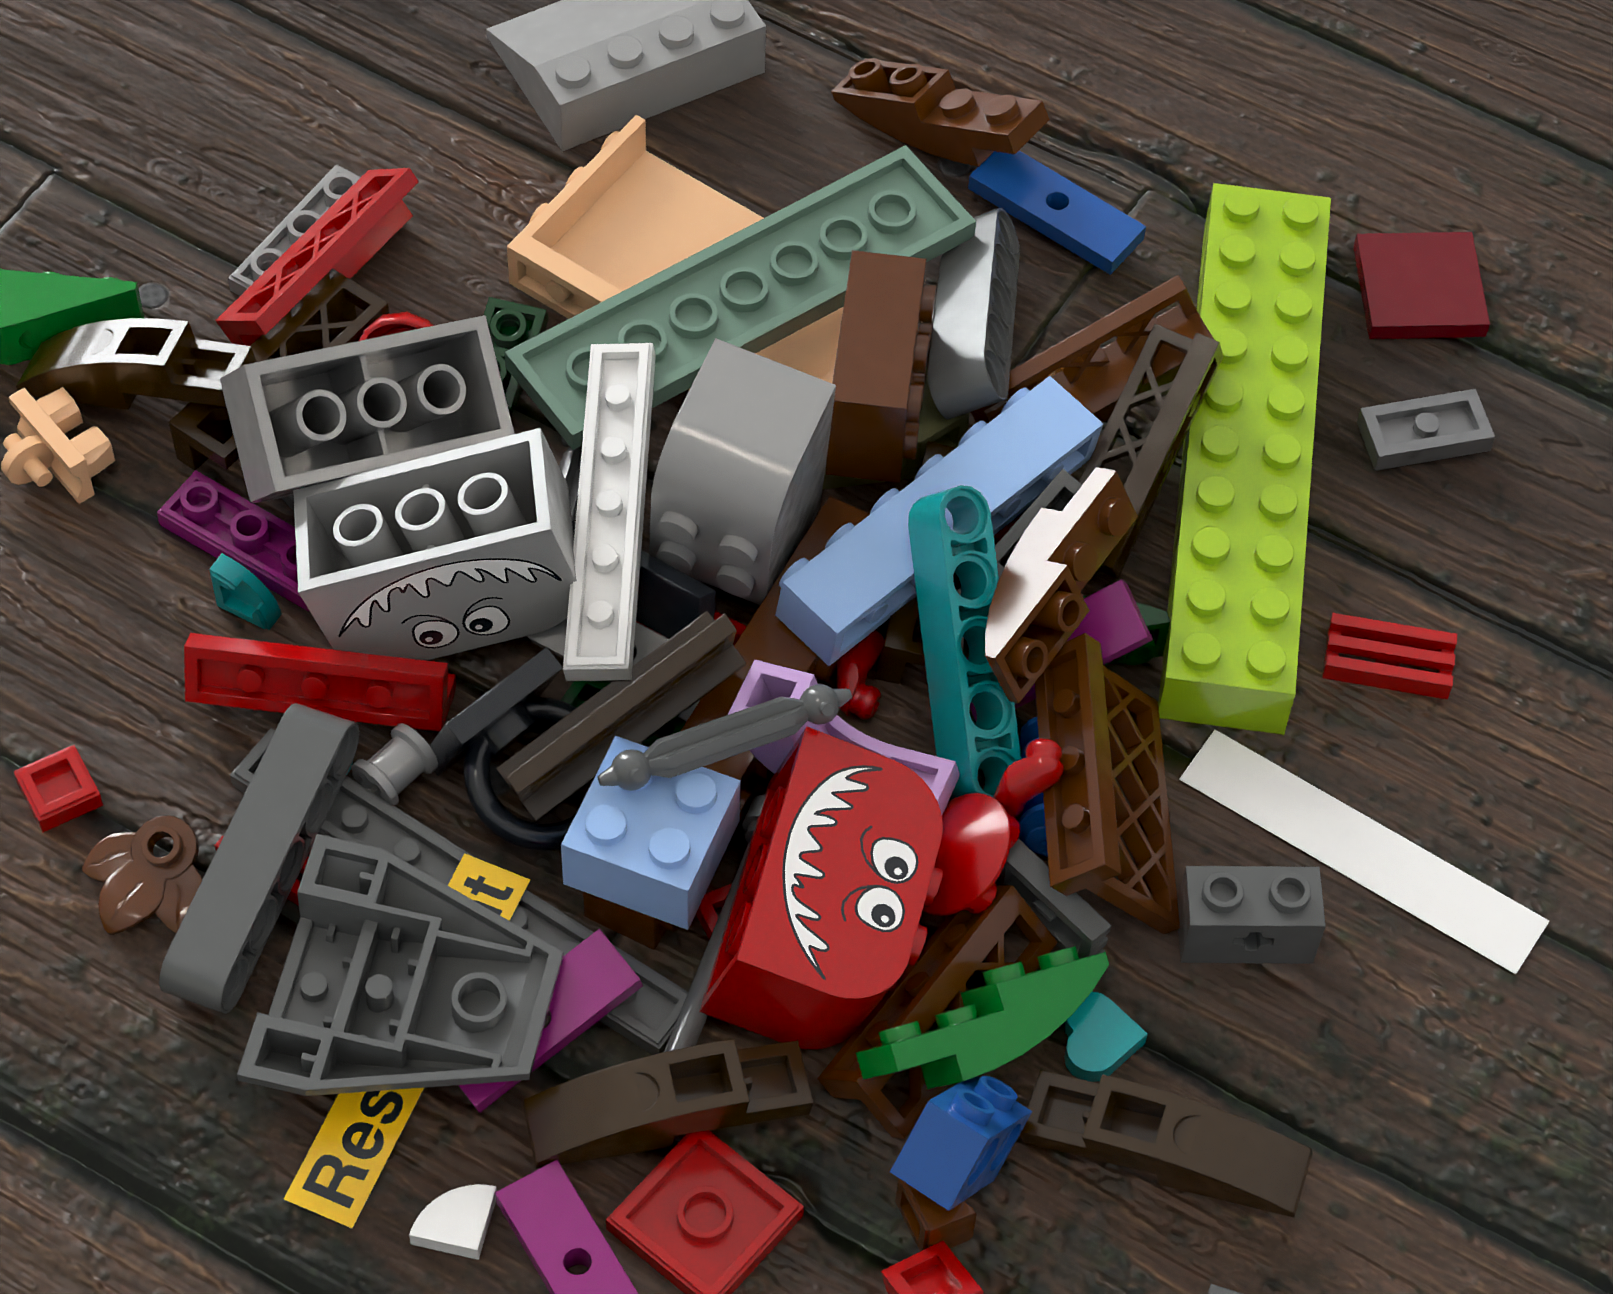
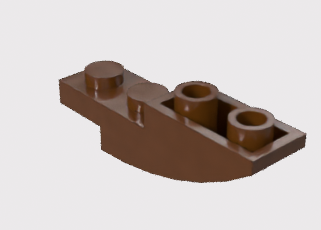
M865 58L856 63L849 70V74L831 91L837 103L883 133L929 154L978 167L994 151L1016 154L1050 120L1042 100L977 92L969 89H956L948 69L882 61L877 58Z
M1096 467L1062 511L1041 508L1024 531L1004 567L989 608L985 631V657L1010 702L1018 704L1021 702L1090 610L1081 594L1082 589L1138 517L1115 470Z

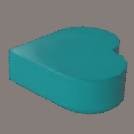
M1092 991L1073 1015L1064 1022L1065 1032L1069 1037L1064 1055L1066 1067L1078 1079L1090 1082L1100 1081L1102 1074L1111 1075L1145 1044L1148 1033L1111 999L1102 993Z

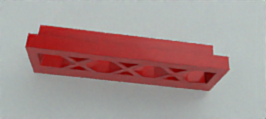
M410 168L368 170L215 320L232 344L250 346L261 335H266L332 269L351 279L413 217L402 200L419 183Z
M190 633L184 645L185 702L285 713L291 704L298 703L349 721L397 726L403 723L414 729L440 732L445 724L456 691V675L448 674V663L196 633Z

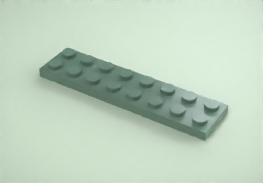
M905 145L505 352V367L571 449L575 450L582 446L591 344L653 343L656 354L652 408L691 388L715 338L757 353L844 307L852 250L927 259L926 262L972 238L975 235L976 220Z

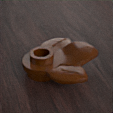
M158 816L145 822L137 832L113 833L105 837L90 851L82 871L90 878L105 883L100 891L98 907L104 930L110 935L131 929L149 919L154 913L175 934L177 933L203 880L194 867L199 853L198 838L194 830L185 821L175 816ZM165 837L173 838L174 844L171 852L164 857H155L153 848L156 842Z

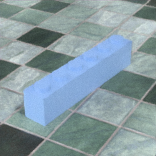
M1051 376L1047 377L1031 391L1026 387L1018 390L1006 402L1001 414L988 424L983 420L974 424L961 438L958 447L945 457L941 454L931 457L917 472L914 481L904 489L899 491L896 488H892L887 491L874 504L870 515L856 526L852 523H847L840 527L827 542L825 550L810 561L806 558H801L791 565L779 582L781 591L775 616L830 666L887 621L892 614L917 596L908 517L912 505L919 498L960 485L973 487L981 492L988 502L993 535H995L1026 511L1062 469L1071 475L1090 460L1103 423ZM946 508V522L951 530H953L952 515Z

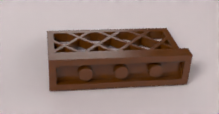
M1084 633L1066 641L1043 674L1035 682L1039 739L1044 738L1055 741L1062 749L1060 761L1064 764V770L1059 781L1043 791L1050 887L1065 896L1086 888L1160 933L1167 934L1179 929L1180 921L1158 701L1105 667L1102 661L1101 643L1087 633ZM1128 710L1136 714L1137 726ZM1110 721L1112 722V724H1113V726H1114V728H1115L1117 734L1119 735V737H1120V739H1121V741H1122L1124 747L1126 748V750H1124V748H1123V746H1122L1120 740L1118 739V737H1117V735H1116V733H1115V731H1114L1112 725L1110 724ZM1132 761H1133V763H1134V765H1135V767H1136L1138 773L1140 774V776H1141V778H1142V781H1141V779L1139 778V776H1138V774H1137V772H1136L1134 766L1132 765V763H1131ZM1115 777L1117 778V780H1118V782H1119V784H1120L1122 790L1124 791V793H1125V795H1126V797H1127L1129 803L1131 804V806H1129V804L1127 803V801H1126V799H1125V797H1124L1122 791L1120 790V788H1119V786H1118V784H1117V782H1116V780H1115ZM1137 818L1139 819V821H1140V823H1141L1143 829L1145 830V832H1146V834H1147V837H1148V840H1147V838H1146V836H1145L1143 830L1141 829V827H1140V825H1139V823H1138V821H1137ZM1120 835H1122L1126 845L1128 846L1133 858L1136 861V864H1134L1131 856L1129 855L1124 843L1120 838ZM1143 876L1153 893V897L1142 879Z

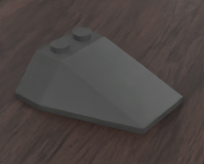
M316 834L297 892L300 919L269 1014L257 1012L237 1073L238 1081L299 1095L313 1096L529 1080L564 952L382 848Z

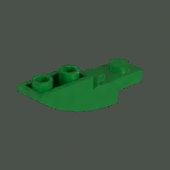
M1073 946L1037 956L1040 970L1025 974L1022 961L982 972L986 986L962 992L961 997L964 1007L934 1015L938 1026L937 1029L921 1033L919 1022L914 1021L879 1031L880 1046L856 1052L863 1080L921 1065L927 1089L963 1082L999 1068L1023 1055L1046 1039L1073 1015L1093 991L1108 968L1109 962L1106 952L1079 958L1077 948Z

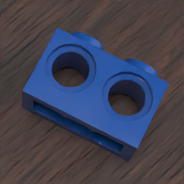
M977 1076L960 1082L927 1102L890 1173L950 1211L995 1180L1032 1111L1017 1102L1018 1096L1016 1092L996 1078Z

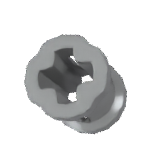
M403 723L398 724L391 730L392 739L367 761L359 759L351 766L352 775L357 783L393 806L399 803L398 794L421 773L431 774L438 767L436 755L430 745L419 733Z

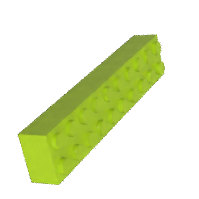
M1213 183L1204 227L1196 310L1214 340L1220 342L1224 357L1183 443L1167 608L1170 625L1163 653L1158 702L1161 719L1284 735L1296 694L1331 205L1330 197Z

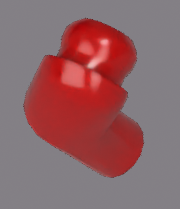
M876 630L837 661V689H850L852 693V699L840 707V710L846 716H850L853 713L858 718L867 720L875 715L880 703L878 700L882 696L880 690L875 686L865 684L867 673L880 657L885 642L884 637Z
M1035 739L1026 747V758L1015 761L1005 770L993 798L1004 806L1007 813L1014 818L1018 817L1029 800L1059 781L1064 770V764L1060 761L1062 758L1061 747L1050 739Z

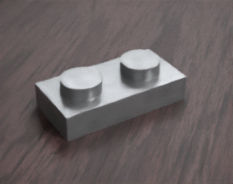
M1476 389L1360 408L1357 419L1358 428L1375 471L1491 451L1495 439L1494 432Z

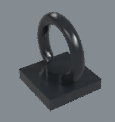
M547 647L447 722L430 744L438 761V767L434 771L437 776L441 775L465 756V788L470 803L478 817L500 838L513 845L532 850L561 849V843L577 812L568 819L554 824H535L518 818L508 811L497 798L490 780L491 759L501 754L525 735L536 723L555 725L577 708L557 699L540 697L563 668Z

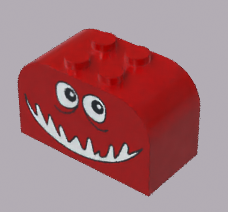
M806 726L768 783L762 810L757 819L699 1012L781 1043L798 1040L801 1049L814 1050L837 1045L850 1037L887 992L893 991L907 964L913 966L918 960L927 936V927L919 924L923 906L929 907L932 904L943 875V870L934 866L941 843L943 822L935 795L925 781L913 770L893 759Z

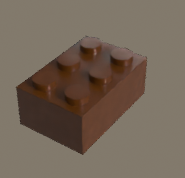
M852 250L832 384L836 385L826 460V475L900 483L903 458L916 459L920 426L919 418L920 410H922L926 365L930 353L933 326L931 323L936 294V285L924 284L927 261L925 258Z

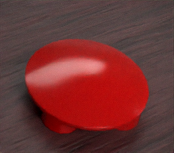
M969 793L948 801L943 812L942 838L934 865L943 870V875L932 904L929 907L923 906L922 911L928 914L943 916L954 914L964 909L972 914H977L986 910L996 896L997 887L995 881L1004 868L1009 850L1019 838V822L1007 813L999 801L987 794Z

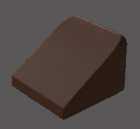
M898 1178L895 1202L920 1251L941 1241H944L949 1248L967 1242L973 1237L977 1214L971 1206L963 1201L948 1211Z

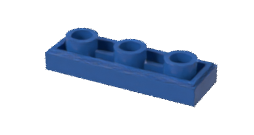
M994 151L969 176V190L995 206L1004 209L1010 215L1109 275L1144 240L1145 225L1021 151H1018L1016 154Z

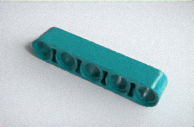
M960 485L919 498L912 505L908 517L936 756L956 761L960 773L949 801L969 793H982L993 797L1005 770L1012 763L1021 759L1015 703L1008 701L985 657V631L988 613L999 581L991 512L988 502L981 492L973 487ZM946 508L952 515L953 530H951L946 522ZM954 572L959 577L961 583L960 595L953 583ZM962 637L967 641L969 647L968 660L963 655L961 648ZM971 702L977 711L976 724L971 720L969 713ZM979 766L985 776L984 789L980 787L977 778Z

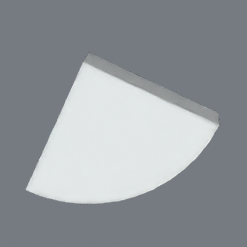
M481 1184L468 1185L450 1190L434 1199L414 1222L409 1234L411 1245L479 1260L496 1203L495 1192H497V1187Z

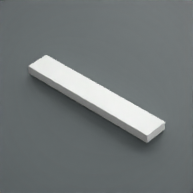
M653 343L591 344L573 546L577 581L570 584L563 672L566 681L632 680L656 360Z

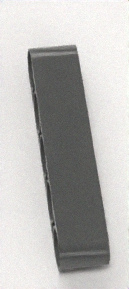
M997 208L974 217L976 220L975 235L968 241L941 254L928 366V384L938 411L947 420L1003 401L1008 397L1020 245L1015 227L1006 211L1002 208Z
M298 703L291 704L285 711L167 951L159 978L161 991L224 1014L229 1013L235 1007L313 846L316 834L319 833L352 764L359 743L360 731L357 723Z

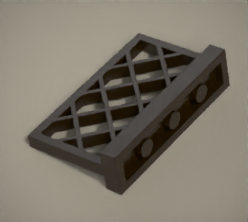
M706 611L632 667V680L612 681L497 767L498 772L534 820L538 822L594 780L615 736L641 745L745 667L747 662L733 645L737 629L725 613L714 620L709 612Z

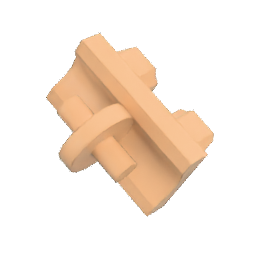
M63 387L38 400H35L25 388L9 396L10 404L20 414L21 418L17 425L18 434L13 433L9 435L3 442L4 447L8 450L1 462V470L11 483L17 485L34 481L37 486L43 487L50 483L53 473L79 504L94 496L91 478L115 461L109 439L97 426L87 429L71 440L68 439L65 433L82 424L83 420L75 400Z

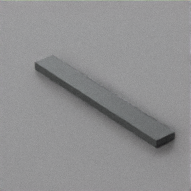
M272 728L230 774L232 786L244 794L273 737L275 730ZM345 776L318 833L324 836L382 848L447 886L464 853L472 856L348 776ZM525 890L510 919L512 923L563 951V956L594 933L528 890ZM613 945L640 978L643 987L599 1021L650 1054L663 1053L688 992Z

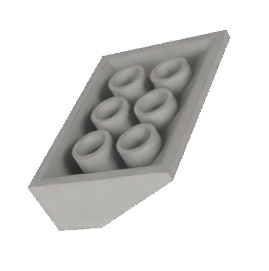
M561 0L486 29L487 38L562 152L623 128L635 115L647 119L765 72L766 25L748 0Z

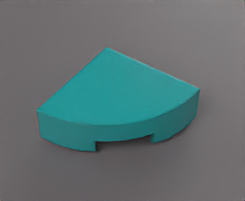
M221 553L209 569L217 606L263 629L270 630L282 615L276 599L253 573L237 561Z

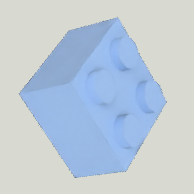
M615 736L561 843L563 884L688 930L739 823L741 780L700 767L672 778L651 775L650 780L644 787L633 791L622 789L619 786H600L597 776L611 766L614 758L619 753L630 749L644 753L649 748Z

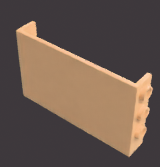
M635 115L620 132L614 131L606 138L600 152L585 167L581 166L573 171L564 189L549 204H541L533 213L529 224L507 245L509 284L570 319L764 218L646 151V120ZM844 307L755 354L832 383Z

